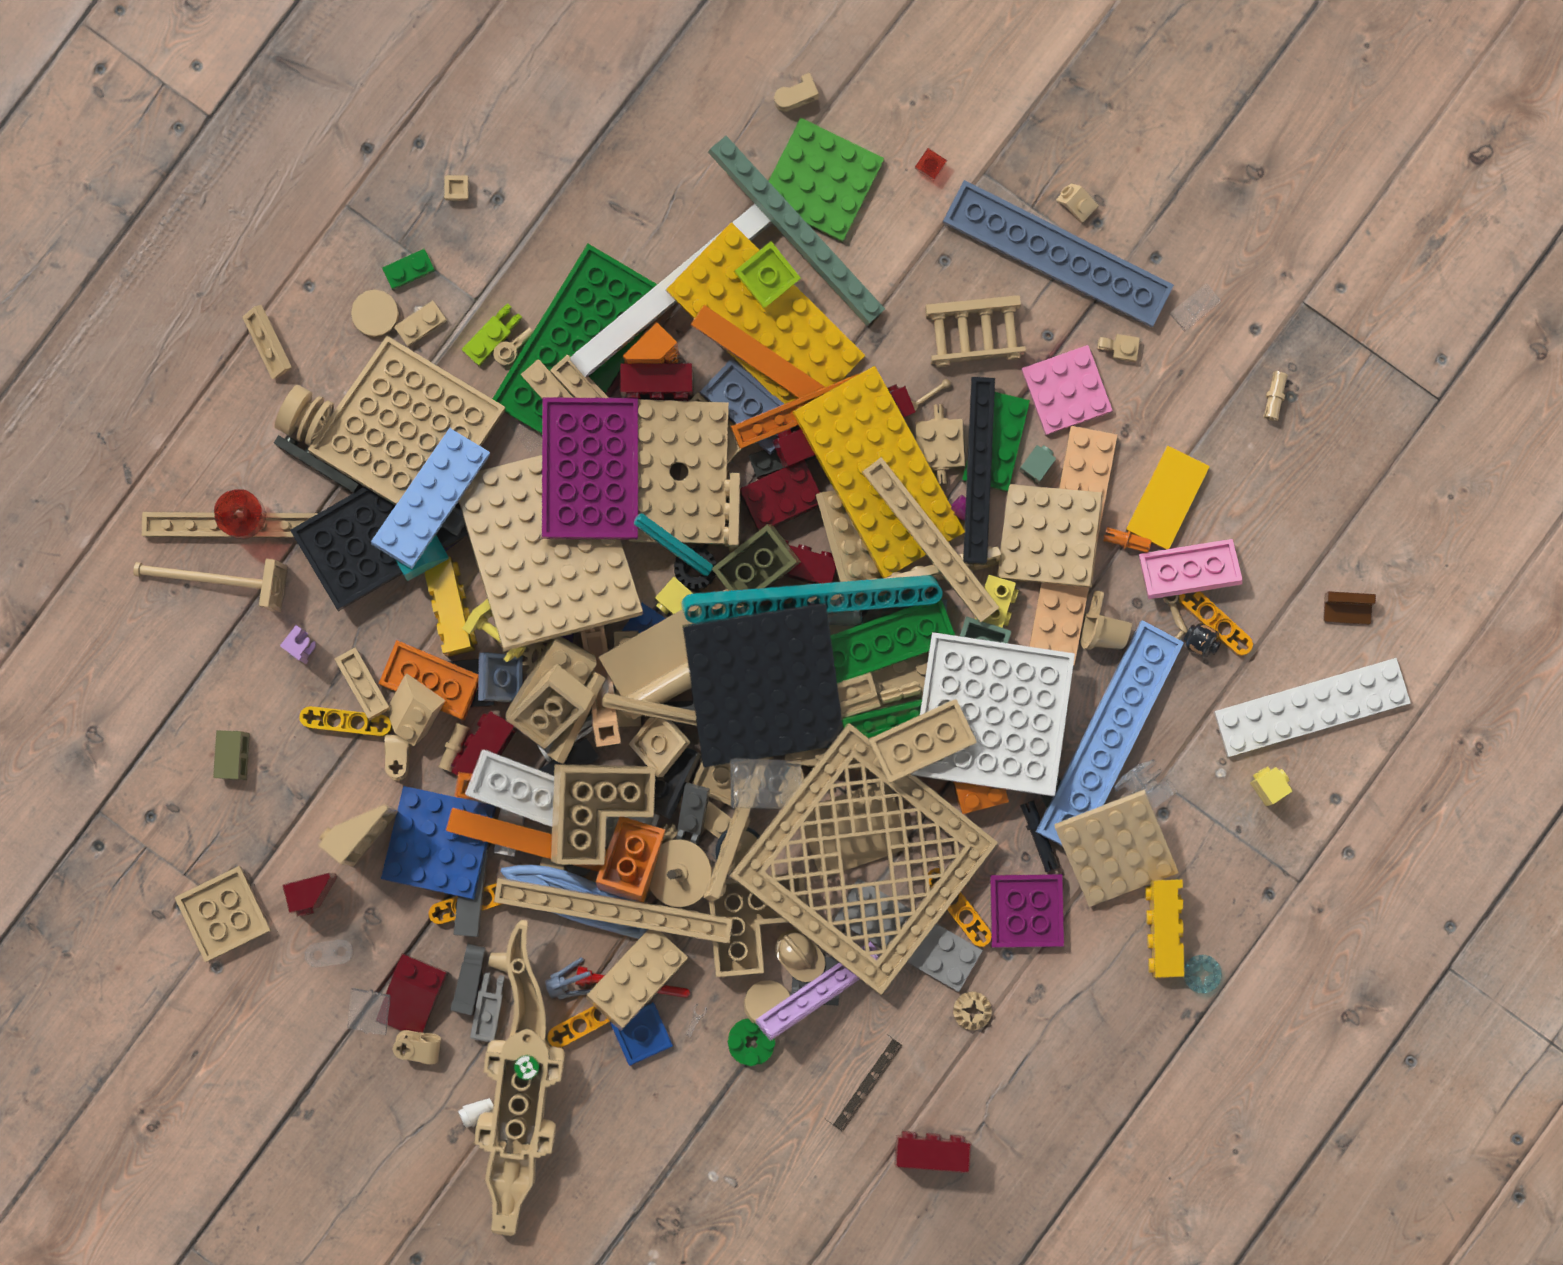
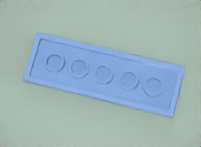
M449 428L371 541V545L412 569L490 456V452Z

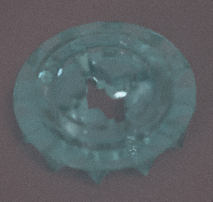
M1197 955L1190 958L1185 964L1183 977L1186 985L1193 991L1208 993L1219 985L1222 971L1219 963L1211 956ZM1200 963H1202L1204 971L1212 972V974L1205 976L1203 985L1200 977L1192 976L1193 973L1200 970Z

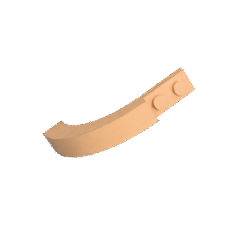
M602 625L581 631L583 649L596 657L597 664L593 671L605 677V681L592 705L593 728L597 747L621 743L617 710L602 706L605 693L615 694L614 683L599 659V656L609 651L605 626Z

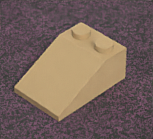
M556 664L537 683L507 720L545 749L587 709L594 693Z

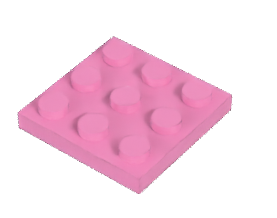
M1088 345L1021 369L1045 436L1113 411Z

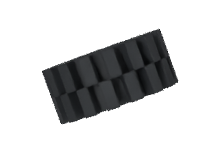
M698 546L694 548L689 547L711 563L713 567L716 566V561L708 550ZM676 557L674 573L677 580L686 588L698 591L712 584L716 577V573L713 570L708 576L691 577L686 572L687 563Z

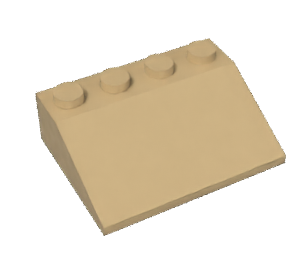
M879 782L867 786L868 797L881 795ZM884 783L885 795L893 794L891 788ZM863 788L851 791L852 799L864 797ZM847 793L835 797V801L847 799ZM894 797L885 798L887 811L898 810ZM881 799L869 800L870 814L883 812ZM865 801L852 802L854 816L866 814ZM848 803L835 804L837 818L849 816ZM831 805L819 806L820 820L833 818ZM815 808L804 822L816 820ZM900 814L887 815L889 828L901 827ZM883 816L871 817L872 830L885 829ZM867 818L854 819L855 832L868 831ZM850 820L837 821L839 835L851 833ZM833 822L821 823L822 837L835 835ZM817 824L804 825L806 839L818 837ZM902 831L889 832L891 845L903 844ZM885 833L839 838L843 871L888 856ZM835 839L823 840L824 854L837 852ZM819 841L808 842L812 855L820 854ZM904 847L891 849L892 854L903 851ZM837 856L825 857L826 871L839 869ZM821 858L814 859L818 872L822 871Z
M384 804L338 824L332 829L327 828L319 838L321 840L319 846L340 864L354 866L396 817L398 810Z

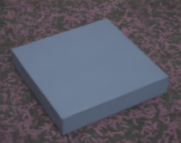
M479 653L478 701L512 703L522 687L523 655L518 659L514 657L506 662L504 658L507 654Z

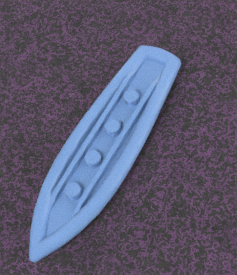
M516 865L501 868V873L506 879L626 899L598 890L596 882L557 868L539 865ZM554 913L585 925L640 939L648 930Z

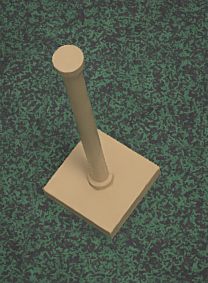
M266 559L262 580L145 566L142 563L136 562L134 565V576L149 575L261 589L259 606L273 612H281L288 566L274 559Z

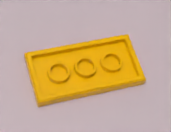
M1167 445L1128 523L1126 531H1131L1134 535L1151 539L1152 544L1164 550L1169 549L1210 466Z

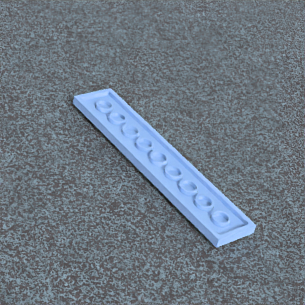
M1143 620L1140 621L1036 833L1063 846L1054 824L1104 805L1184 644L1183 641Z

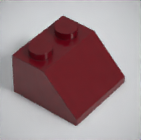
M326 873L282 885L289 913H295L297 917L314 914L313 909L320 908L336 881V874Z

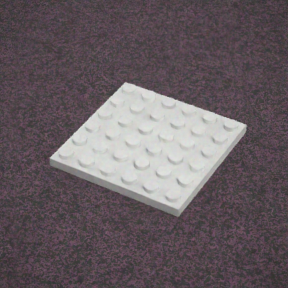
M932 632L920 715L957 699L977 743L913 772L911 775L1055 796L1075 653Z

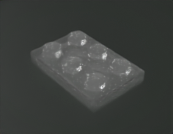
M730 760L731 808L782 809L801 785V761Z

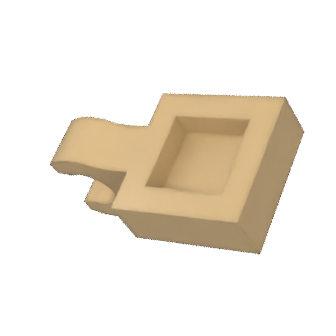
M1116 334L1114 341L1109 338L1100 337L1097 349L1112 351V359L1136 362L1140 338Z

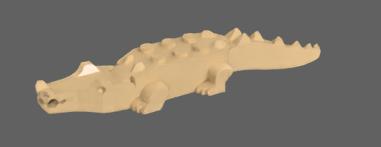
M521 920L515 926L507 946L506 964L514 996L513 1022L510 1037L506 1041L492 1040L488 1044L483 1072L488 1073V1077H492L493 1080H497L493 1112H485L479 1115L474 1144L479 1145V1148H484V1151L491 1152L485 1178L493 1202L491 1231L495 1234L508 1236L516 1233L522 1202L535 1183L536 1157L540 1158L541 1156H546V1153H552L556 1124L551 1120L544 1119L547 1088L550 1085H555L556 1081H561L565 1061L564 1050L550 1046L547 1039H545V1009L540 988L532 972L526 949L527 920ZM523 1055H531L539 1063L537 1075L529 1080L519 1078L514 1070L516 1060Z

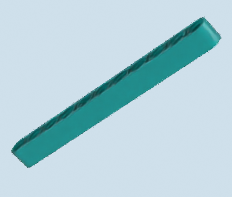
M922 575L696 593L685 596L681 602V607L687 621L698 623L819 603H826L827 613L928 605L940 601L943 593L935 577ZM929 587H934L932 591L925 592ZM905 589H911L907 594H902ZM887 591L885 595L878 596L880 592ZM858 593H864L863 596L855 598ZM834 595H840L838 599L831 600ZM810 597H817L814 601L808 602ZM793 598L792 602L788 604L784 603L785 600ZM765 600L770 601L767 605H760ZM746 602L743 607H736L737 604ZM716 604H722L719 609H712ZM692 606H698V609L695 611H689V608Z

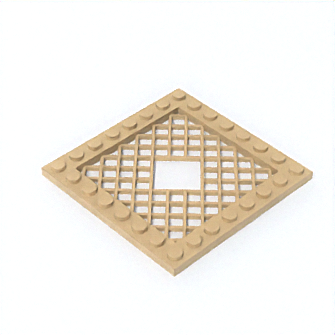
M847 724L730 876L882 995L998 842L916 776L909 774L889 784L869 739L851 724ZM852 759L859 763L848 765ZM861 767L862 780L850 782L848 768ZM865 768L875 775L877 779L866 780ZM844 770L845 782L833 784ZM879 782L881 795L868 797L867 783ZM884 783L896 793L885 795ZM863 784L864 797L852 799L850 785ZM846 786L847 799L835 801L833 787ZM830 790L831 801L819 803L826 792ZM898 797L899 810L887 811L885 798ZM902 798L915 808L903 809ZM881 799L883 812L870 814L869 800ZM865 801L866 814L854 816L852 802ZM848 803L849 816L837 818L835 804ZM831 805L833 818L820 820L819 806ZM815 808L816 820L804 822ZM916 812L918 825L905 826L904 813ZM921 813L933 823L922 824ZM900 814L901 827L889 828L887 815ZM883 816L885 829L872 830L871 817ZM867 818L868 831L855 832L854 819ZM850 820L851 833L839 835L837 821ZM833 822L835 835L822 837L821 823ZM817 824L818 837L805 839L804 825ZM935 826L936 840L924 841L923 828ZM800 827L801 839L789 841ZM939 827L952 838L941 839ZM918 829L920 842L907 843L906 830ZM902 831L903 844L891 845L889 832ZM885 833L891 880L845 885L839 838ZM835 839L837 852L824 854L823 840ZM819 841L820 854L807 856L806 842ZM953 841L955 854L943 856L941 843ZM802 843L803 856L791 858L789 845ZM937 843L938 857L926 858L925 845ZM958 843H960L963 846L960 851L958 848ZM920 845L922 859L909 860L908 847ZM785 847L786 859L775 860ZM904 847L905 861L893 862L891 849ZM837 856L839 869L826 871L825 857ZM821 858L822 871L809 873L808 859ZM954 858L944 870L943 860ZM804 860L805 873L793 875L791 862ZM939 860L940 873L928 875L927 862ZM787 862L788 876L776 877L774 864ZM922 862L924 876L911 877L910 864ZM906 864L907 878L895 879L893 866ZM769 866L771 867V876L765 872ZM839 873L841 886L828 888L827 874ZM823 875L824 888L811 890L810 876ZM806 877L807 890L795 892L793 879ZM938 878L930 889L929 879ZM789 879L790 891L777 881ZM924 879L926 892L913 894L912 881ZM908 881L909 895L897 896L895 883ZM891 884L893 897L880 898L879 885ZM875 886L876 899L863 900L862 887ZM858 888L859 901L847 902L845 889ZM841 890L843 903L830 905L829 891ZM824 892L826 905L813 907L812 893ZM808 894L809 906L797 898L796 895ZM924 896L915 908L914 898ZM910 898L911 911L899 913L897 900ZM893 900L895 914L882 915L881 902ZM877 903L878 916L865 917L864 904ZM860 905L861 918L849 919L847 906ZM843 907L845 920L832 922L831 908ZM826 909L828 921L814 910ZM909 916L900 928L899 917ZM895 917L896 931L884 932L883 919ZM879 920L880 933L867 934L866 921ZM862 922L863 935L851 936L849 923ZM845 924L846 936L833 925ZM895 935L886 946L885 936ZM881 937L882 950L869 951L868 938ZM864 939L865 951L852 940ZM874 954H880L877 959H874L872 956H870Z

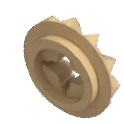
M967 992L956 1000L953 1013L955 1020L961 1027L968 1030H978L989 1022L992 1009L989 1000L984 995L978 992ZM973 1000H975L976 1009L982 1011L983 1014H975L971 1022L970 1014L963 1011L962 1008H970Z

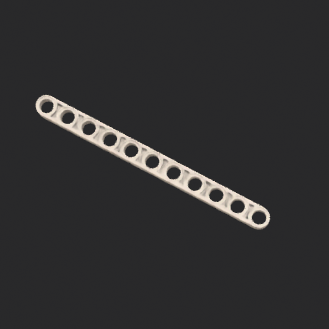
M755 204L732 222L750 241L772 224ZM717 236L569 359L585 378L677 303L665 290Z

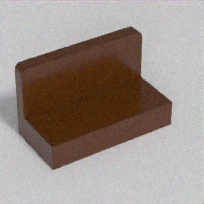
M1326 592L1324 594L1323 621L1371 624L1372 605L1376 603V594Z

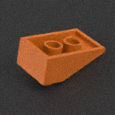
M953 781L958 806L962 814L1009 802L1006 789Z
M619 817L605 855L604 865H601L596 879L598 890L644 903L652 881L665 830L626 817Z

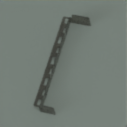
M892 1038L834 1124L831 1123L833 1126L841 1131L846 1128L903 1046ZM890 1053L893 1054L891 1059H888ZM876 1073L879 1074L877 1079L874 1078ZM865 1093L864 1098L861 1099L860 1096ZM849 1112H850V1113H851L850 1118H846L847 1115H848Z

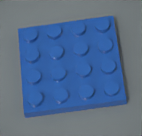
M403 786L381 879L474 900L488 842L445 830L451 808L494 819L496 806Z

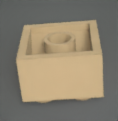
M406 674L389 704L390 710L387 711L394 733L415 746L428 734L446 700L409 674Z

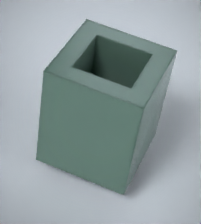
M1036 445L1019 471L1039 484L1056 460L1053 456L1054 452L1044 445L1042 447Z

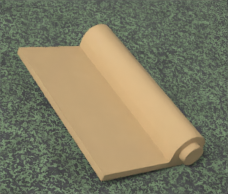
M692 606L689 608V611H695L698 609V606ZM683 610L676 612L599 656L600 661L621 696L663 704L691 688L682 625L692 623L687 621ZM623 711L627 718L632 717L633 720L642 716L640 714Z

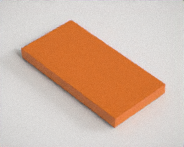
M396 640L378 684L397 691L404 676L409 674L446 700L441 711L465 720L478 689L479 674Z

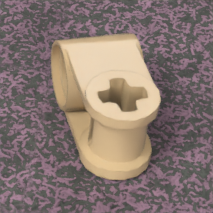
M385 735L386 773L391 779L402 781L409 774L411 744L398 735ZM396 764L403 768L398 771V774H395L392 768H396Z
M403 1030L397 1035L393 1046V1053L402 1060L435 1064L439 1058L441 1037L432 1033Z

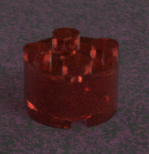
M244 489L227 491L218 498L214 506V515L217 526L224 533L236 539H249L263 528L266 510L263 503L255 495ZM238 510L243 511V518L238 517L236 514Z

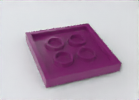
M1062 874L990 875L991 947L1064 946Z

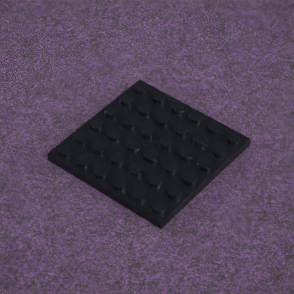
M826 603L682 625L703 767L828 748L843 731Z

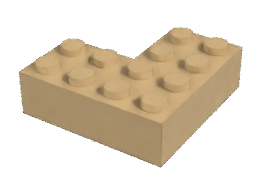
M555 765L551 861L556 864L604 865L606 816L653 817L655 769L649 766Z
M797 872V873H792V874H793V875L803 874V872ZM788 873L775 875L776 877L788 876ZM804 877L794 878V891H805ZM725 879L724 883L727 886L723 896L717 900L709 901L711 915L734 918L730 943L713 941L716 977L764 973L760 925L788 921L735 879ZM789 879L777 881L790 891ZM805 894L796 895L797 898L806 904Z

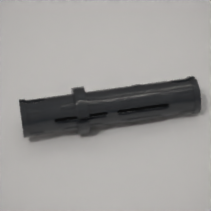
M1032 800L1028 802V806L1027 803L1020 805V808L1028 824L1026 826L1027 831L1030 830L1046 873L1052 869L1059 868L1048 838L1036 833L1041 819L1034 803L1035 801Z

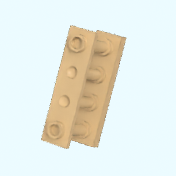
M1020 295L927 304L925 306L926 318H931L934 321L938 354L931 356V364H936V367L950 366V362L1007 357V360L1020 359L1021 355H1024L1026 352L1025 346L1017 347L1014 313L1021 305ZM1002 311V314H1004L1008 348L994 349L990 318L992 312ZM978 313V316H981L984 350L970 352L967 317H969V314ZM945 316H955L958 320L961 353L947 354L943 321L946 319Z

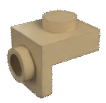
M1070 184L1063 188L1060 196L1057 198V202L1065 205L1075 218L1082 223L1099 206L1082 186Z

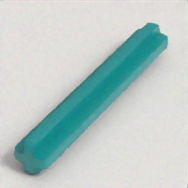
M642 513L635 518L634 525L696 571L703 576H708L713 568L711 563Z

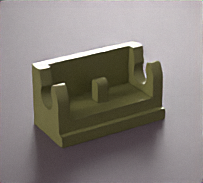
M216 730L213 778L247 780L250 733Z

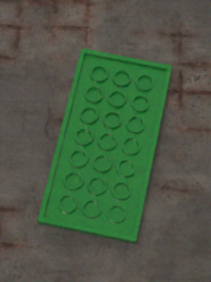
M587 243L492 399L506 408L505 413L542 434L543 400L521 374L538 359L550 371L567 354L571 358L580 348L658 284ZM645 330L589 375V378L605 394H607L620 373L621 364H625L623 355L642 337Z

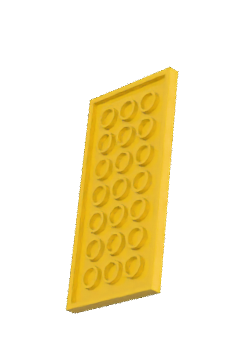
M732 222L665 290L693 319L703 305L707 306L825 387L841 381L865 356L795 285H792L767 307L762 308L734 273L738 267L756 254L759 249ZM726 350L752 377L784 404L798 399Z
M872 366L792 412L882 578H887L892 573L899 571L926 554L862 473L879 458L882 457L948 542L964 533L957 516L954 515L955 512L951 509L948 499L876 366Z

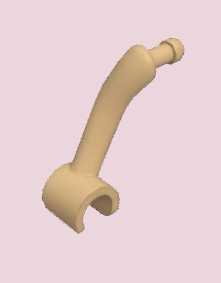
M1174 595V601H1169L1166 597H1163V601L1170 607L1177 627L1181 630L1175 636V638L1180 640L1188 630L1176 605L1178 595Z

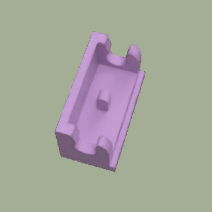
M296 625L280 646L296 659L306 664L308 662L307 658L316 647V642L313 641L310 647L307 648L310 643V638L307 637L308 633Z

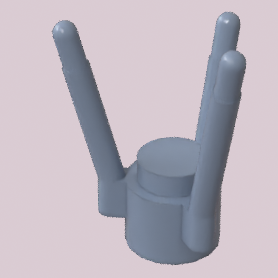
M579 958L559 972L550 975L551 979L545 981L551 998L558 996L559 1000L566 997L587 995L592 990L584 989L565 992L569 990L568 984L590 976L591 972L589 971L566 979L564 976L561 977L582 963L584 958Z

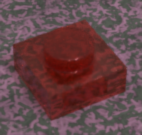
M927 148L916 164L915 170L935 181L946 165L947 160Z

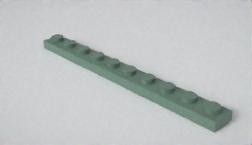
M727 135L710 148L708 153L866 326L885 310L881 303Z

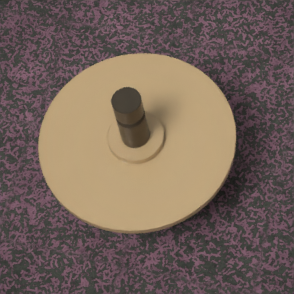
M671 840L663 843L650 884L652 893L661 902L674 907H685L699 901L705 895L712 875L711 864L707 855L698 845L687 840Z

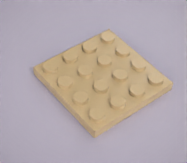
M1010 484L1000 549L1001 560L998 565L997 577L1008 580L1092 588L1103 493Z
M1145 790L1054 824L1089 907L1149 885L1151 881L1162 880L1179 873Z

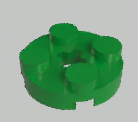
M749 1018L738 1021L729 1032L727 1041L729 1052L739 1063L748 1066L760 1065L771 1057L775 1047V1038L770 1041L755 1022L750 1021ZM748 1035L751 1038L754 1036L758 1038L756 1040L758 1045L756 1048L752 1046L746 1047L747 1040L745 1038Z

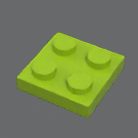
M772 241L734 271L763 309L801 279Z

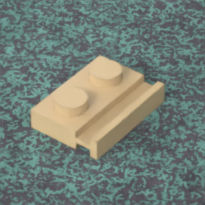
M870 672L837 683L842 718L880 707Z

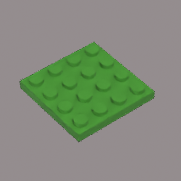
M800 117L769 182L810 227L843 242L884 162V158Z

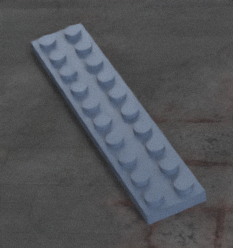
M965 180L943 220V224L1151 328L1154 326L1174 286Z

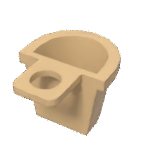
M1094 591L1089 614L1085 613L1083 619L1081 646L1087 650H1091L1094 647L1123 649L1128 642L1132 623L1099 615L1104 592Z

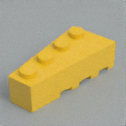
M451 557L425 572L429 594L433 598L431 600L433 612L439 622L436 625L438 635L444 645H441L442 653L446 657L475 651L474 644H478L475 631L469 634L462 629L471 613L469 607H464L463 599L466 598L463 584L459 585L457 576L461 575L458 562H453Z
M1183 879L1151 881L1149 886H1145V900L1149 901L1150 910H1146V924L1150 925L1151 934H1147V948L1152 950V958H1148V971L1153 973V977L1184 976V945L1180 943V938H1183L1184 929L1183 921L1179 919V914H1182L1183 899L1181 894H1178V888H1183Z

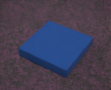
M654 1002L644 1006L622 1031L610 1022L629 1066L673 1046Z

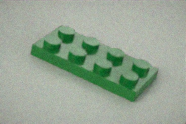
M995 392L990 488L1008 492L1030 400ZM967 462L962 478L963 482L967 480Z

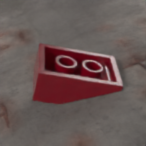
M402 954L376 1020L400 1031L409 1030L423 1033L449 972L410 955Z

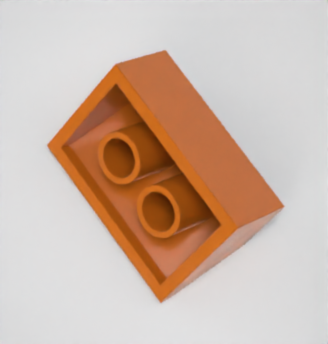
M656 323L623 355L625 364L677 363L679 361L677 358L679 356L678 344L676 340Z

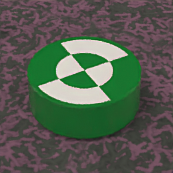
M531 1055L519 1057L514 1065L515 1073L521 1079H532L539 1071L537 1059Z

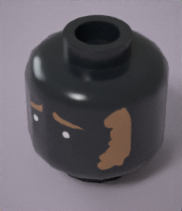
M1198 623L1196 626L1193 624L1184 637L1186 648L1202 658H1206L1210 654L1215 655L1221 645V642L1218 641L1219 632L1204 623Z

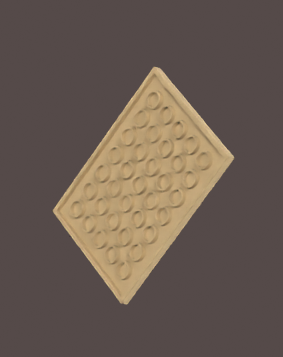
M542 455L488 468L477 473L458 502L503 651L643 615L620 539H542Z

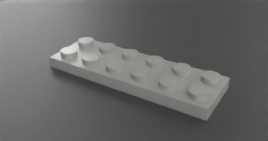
M857 879L855 884H861L865 882H863L860 879ZM862 887L863 900L876 899L874 887ZM852 888L846 898L847 902L859 901L858 888ZM879 891V892H880V898L889 897L888 895H886V894H884L883 892ZM893 900L881 902L882 915L895 914ZM898 902L899 913L911 911L909 907ZM877 903L864 904L865 917L878 916ZM860 905L847 906L849 919L861 918ZM843 907L839 910L834 919L835 921L845 920ZM909 916L899 917L900 928ZM895 917L883 919L884 932L896 931ZM879 920L866 921L867 934L880 933ZM862 922L849 923L850 930L863 935ZM935 924L907 962L959 992L983 950L940 925ZM895 935L885 936L886 946ZM881 937L868 938L871 942L882 947Z

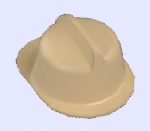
M796 929L788 930L782 933L776 940L775 954L781 964L794 978L802 982H812L824 972V955L817 945L802 932Z

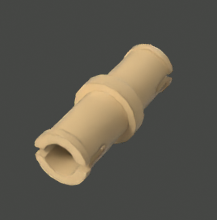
M1273 372L1270 391H1267L1266 394L1268 401L1263 416L1267 420L1278 421L1281 402L1285 399L1283 393L1288 377L1286 373Z
M455 723L450 740L445 743L446 750L438 767L450 772L453 770L454 767L451 764L455 757L464 750L462 746L470 730L469 727Z

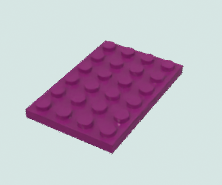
M543 397L542 539H638V527L634 525V520L638 516V398Z

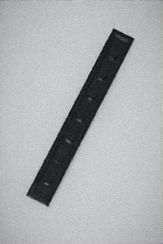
M971 377L963 562L965 564L987 565L995 378Z

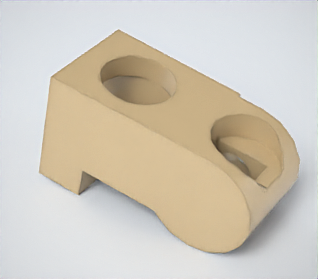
M811 74L802 75L800 84L790 88L781 87L775 92L774 103L778 110L783 112L790 111L818 99L819 93Z

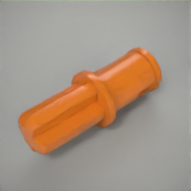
M1107 527L1106 533L1115 537L1104 535L1103 539L1104 542L1124 546L1123 549L1128 547L1145 553L1149 552L1152 544L1151 539L1131 534V531L1127 533Z

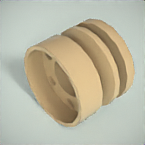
M296 385L289 392L279 410L275 421V428L289 436L298 429L297 440L300 442L305 440V444L310 446L322 432L333 414L334 403L329 400L324 402V398L318 396L311 403L313 393Z

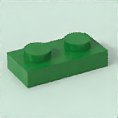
M425 248L382 267L392 290L435 271Z

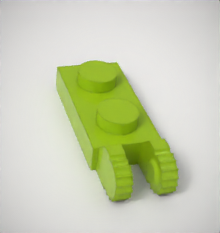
M508 303L461 349L478 366L494 352V348L503 342L511 334L512 329L522 320V316L516 314L506 326L500 322L512 308Z

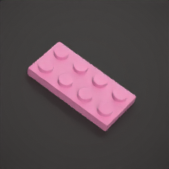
M1233 539L1139 554L1148 599L1242 585L1243 580Z

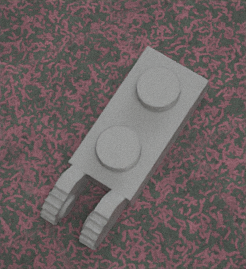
M484 973L481 991L478 993L470 1039L486 1042L495 1040L503 1000L502 992L505 976L499 975L496 984V994L487 992L491 977L490 973Z

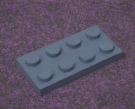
M730 359L700 391V395L708 402L729 403L728 419L733 424L784 404L733 359ZM796 425V426H794V427H792V428H789V429H791V432H792L798 425ZM772 435L756 443L771 455L776 450L772 440L777 439L778 435Z

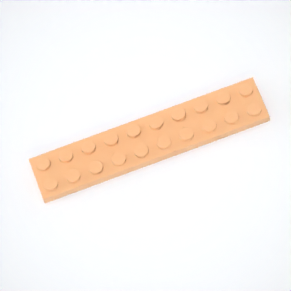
M1071 426L1059 489L1103 493L1100 531L1117 434ZM1041 583L1029 647L1075 653L1074 666L1089 587Z

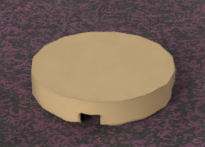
M369 290L359 295L354 301L351 315L352 321L359 331L366 336L380 337L386 335L394 328L398 321L399 312L392 296L384 291Z
M772 980L760 981L753 984L747 991L744 999V1011L749 1020L756 1023L757 1018L790 997V994L780 983Z

